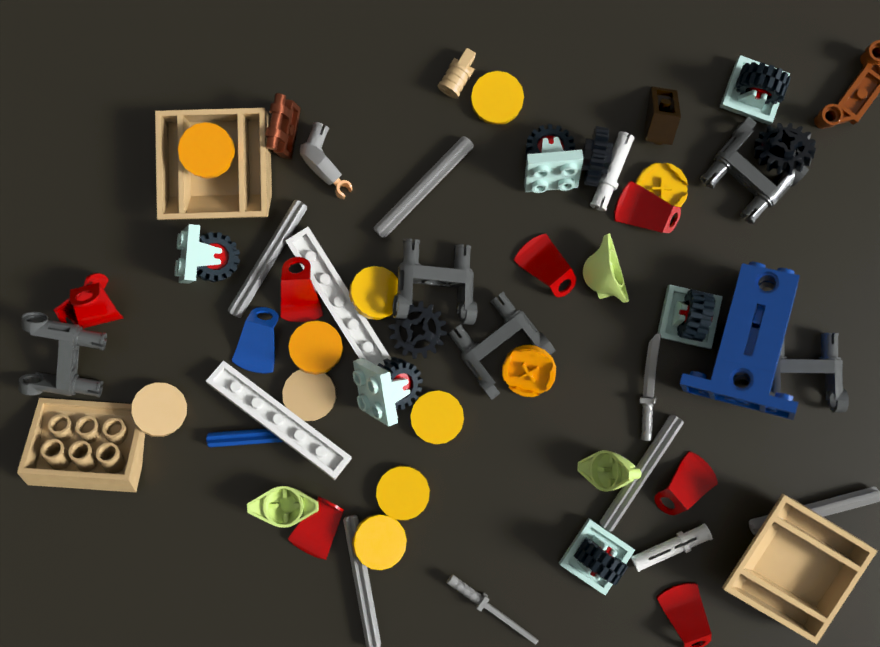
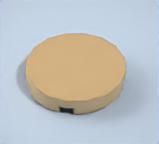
M298 370L292 373L286 380L282 390L285 407L303 421H316L326 416L334 407L337 398L336 386L326 373L314 375Z
M155 382L149 384L137 392L132 401L131 416L135 425L141 432L152 437H164L174 433L182 426L187 415V403L184 395L175 386L168 383Z

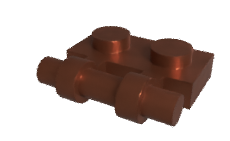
M276 93L274 103H271L269 110L272 115L270 126L266 128L265 137H267L266 148L273 150L281 158L292 159L301 108L293 100L286 99V95Z

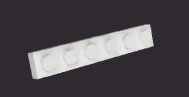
M306 227L285 240L295 257H302L310 262V278L313 286L359 359L364 358L376 365L379 363L385 365L384 359L388 358L391 360L390 355L366 317L356 311V307L350 300L349 290L310 228Z
M224 360L206 380L209 386L333 480H336L352 459L349 454Z

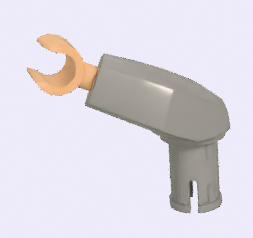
M313 122L307 142L300 145V155L313 172L329 186L331 184L336 186L335 193L338 198L345 199L344 193L339 188L346 187L351 192L352 185L347 180H340L339 177L342 173L321 149L329 127L325 125L322 128V123Z

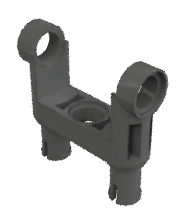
M748 116L733 131V136L714 156V163L701 175L700 180L704 183L712 176L705 186L713 189L726 172L733 176L754 195L752 201L739 213L742 218L748 216L745 220L746 222L754 224L755 220L767 207H773L790 187H793L806 175L809 168L804 165L802 172L793 169L792 175H788L785 172L773 184L737 152L738 148L754 132L752 129L757 124Z
M411 238L404 239L403 262L398 266L397 294L394 296L392 307L393 317L407 318L409 305H412L413 283L458 288L457 314H459L461 324L473 325L477 318V303L473 301L474 272L470 269L471 246L466 245L464 248V244L455 245L454 268H442L421 265L419 263L420 240L414 239V242H412Z
M504 291L490 301L505 320L503 322L504 325L481 343H475L462 327V324L455 328L461 338L458 337L454 330L447 334L462 352L461 359L478 379L477 382L491 400L497 397L500 392L494 385L496 382L480 363V360L521 329L532 345L546 350L550 355L556 351L542 332L539 333L526 314L520 309L517 311Z
M41 312L24 313L21 317V328L24 331L30 332V335L59 340L57 375L36 372L35 374L21 376L18 381L19 392L25 395H38L42 392H49L66 396L78 393L99 398L103 386H101L103 381L80 378L77 374L79 346L104 350L107 339H105L107 338V333L83 330L77 324L49 320L48 316Z
M820 333L821 357H818V360L788 359V357H785L784 338L770 395L775 396L776 392L781 393V373L825 374V400H828L831 412H846L849 405V397L846 389L843 388V360H841V357H838L839 333Z

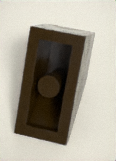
M651 86L644 126L645 140L656 145H672L681 119L677 90Z

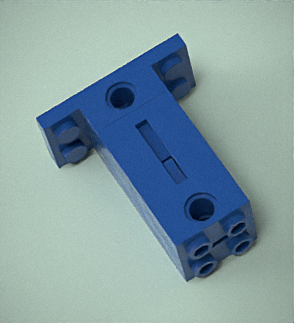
M759 262L742 263L712 378L708 380L706 379V374L691 371L690 375L683 373L680 381L683 392L794 420L798 402L793 401V396L776 392L775 396H772L770 392L800 275L794 274L793 270L787 268L768 269L766 265ZM769 287L772 290L764 291L762 288ZM744 379L749 382V385L745 388H739L735 385V382Z

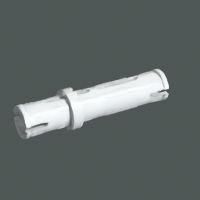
M620 131L612 149V159L607 175L602 174L599 180V185L590 203L592 208L597 206L596 210L606 211L613 191L617 190L618 177L632 142L635 139L633 135H630L628 138L629 133Z
M704 523L685 533L680 531L676 533V537L636 555H632L631 559L637 572L683 551L688 553L692 547L712 540L713 538L707 525Z

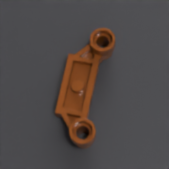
M880 40L871 43L865 49V52L862 53L860 61L863 68L836 104H829L819 111L814 119V123L818 128H830L847 122L853 125L858 123L880 93Z

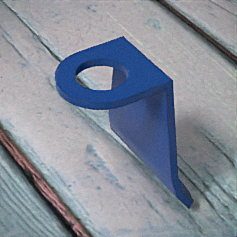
M258 307L250 312L232 358V362L238 367L254 373L266 374L273 372L275 363L274 327L279 318L276 311L267 307ZM267 313L270 314L272 318L269 320H262L257 317V314Z

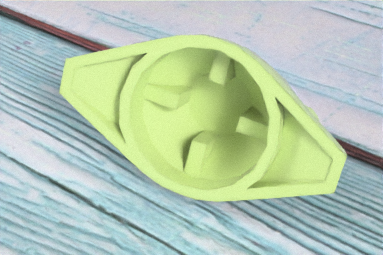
M609 233L603 236L600 248L586 260L583 267V277L586 284L597 292L599 299L615 296L623 303L629 302V297Z
M607 450L598 451L578 462L577 471L597 489L605 492L624 487L634 481V479L641 477V470L635 468V465L628 459Z
M290 486L273 488L247 503V513L277 527L293 526L319 510L317 500Z

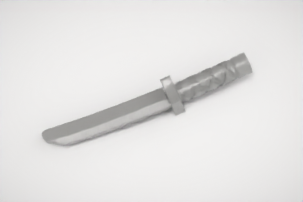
M659 333L655 334L648 345L643 396L640 397V403H643L641 440L644 441L652 440L653 404L656 403L654 389L661 334Z
M453 574L448 578L446 583L474 602L479 611H482L483 608L487 609L532 643L537 644L539 640L489 604L488 601L490 599L487 594L483 592L481 595Z

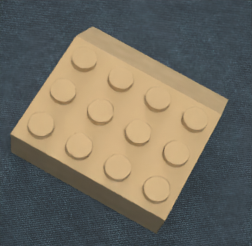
M265 108L155 111L157 220L268 217L272 197L271 149L266 148L267 137H265L266 128L270 126V115ZM204 122L217 124L223 128L233 140L235 149L234 158L228 170L218 177L209 179L200 178L186 170L178 154L179 141L184 132L194 124Z
M782 493L722 588L817 644L877 553V550Z

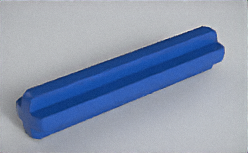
M266 428L208 433L206 437L208 447L283 442Z

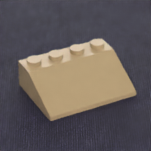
M39 398L18 467V475L27 485L137 492L142 470L145 433L141 432L131 416L132 404Z

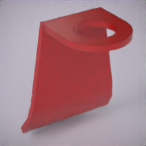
M630 181L624 187L617 200L614 220L661 233H670L679 221L681 208L671 205L639 184ZM676 213L675 219L673 223L670 225V221L673 215Z
M547 234L538 235L526 242L514 258V262L549 286L556 297L567 295L576 284V276L572 268ZM570 279L568 287L559 291L560 284L564 280Z
M290 258L282 266L280 317L287 321L308 322L323 316L320 300L310 278L311 265L305 258ZM295 263L304 265L303 271L299 273L290 272L289 267Z
M93 273L86 277L83 286L100 283L104 289L109 279L103 274ZM70 298L54 309L60 322L67 323L65 318L67 317L73 324L78 325L77 319L71 311L74 309V306L71 305Z
M100 283L70 290V303L74 306L78 325L82 328L123 319V316L118 312Z
M688 451L677 467L668 487L655 495V503L666 514L677 515L682 513L718 484L717 477L703 458L698 454ZM661 498H669L674 503L675 508H667L662 503Z
M319 496L317 499L319 510L300 521L288 540L305 553L326 560L344 509Z
M688 582L675 585L656 597L665 615L683 641V647H704L710 643L712 633L697 583ZM703 641V642H701L700 644L691 646V645H693V644L696 643V642Z

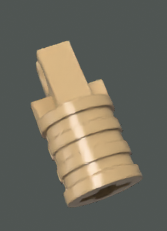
M466 48L459 60L454 58L449 65V69L438 84V88L447 96L455 99L460 96L463 86H465L467 80L470 79L474 72V68L470 67L475 59L476 53Z

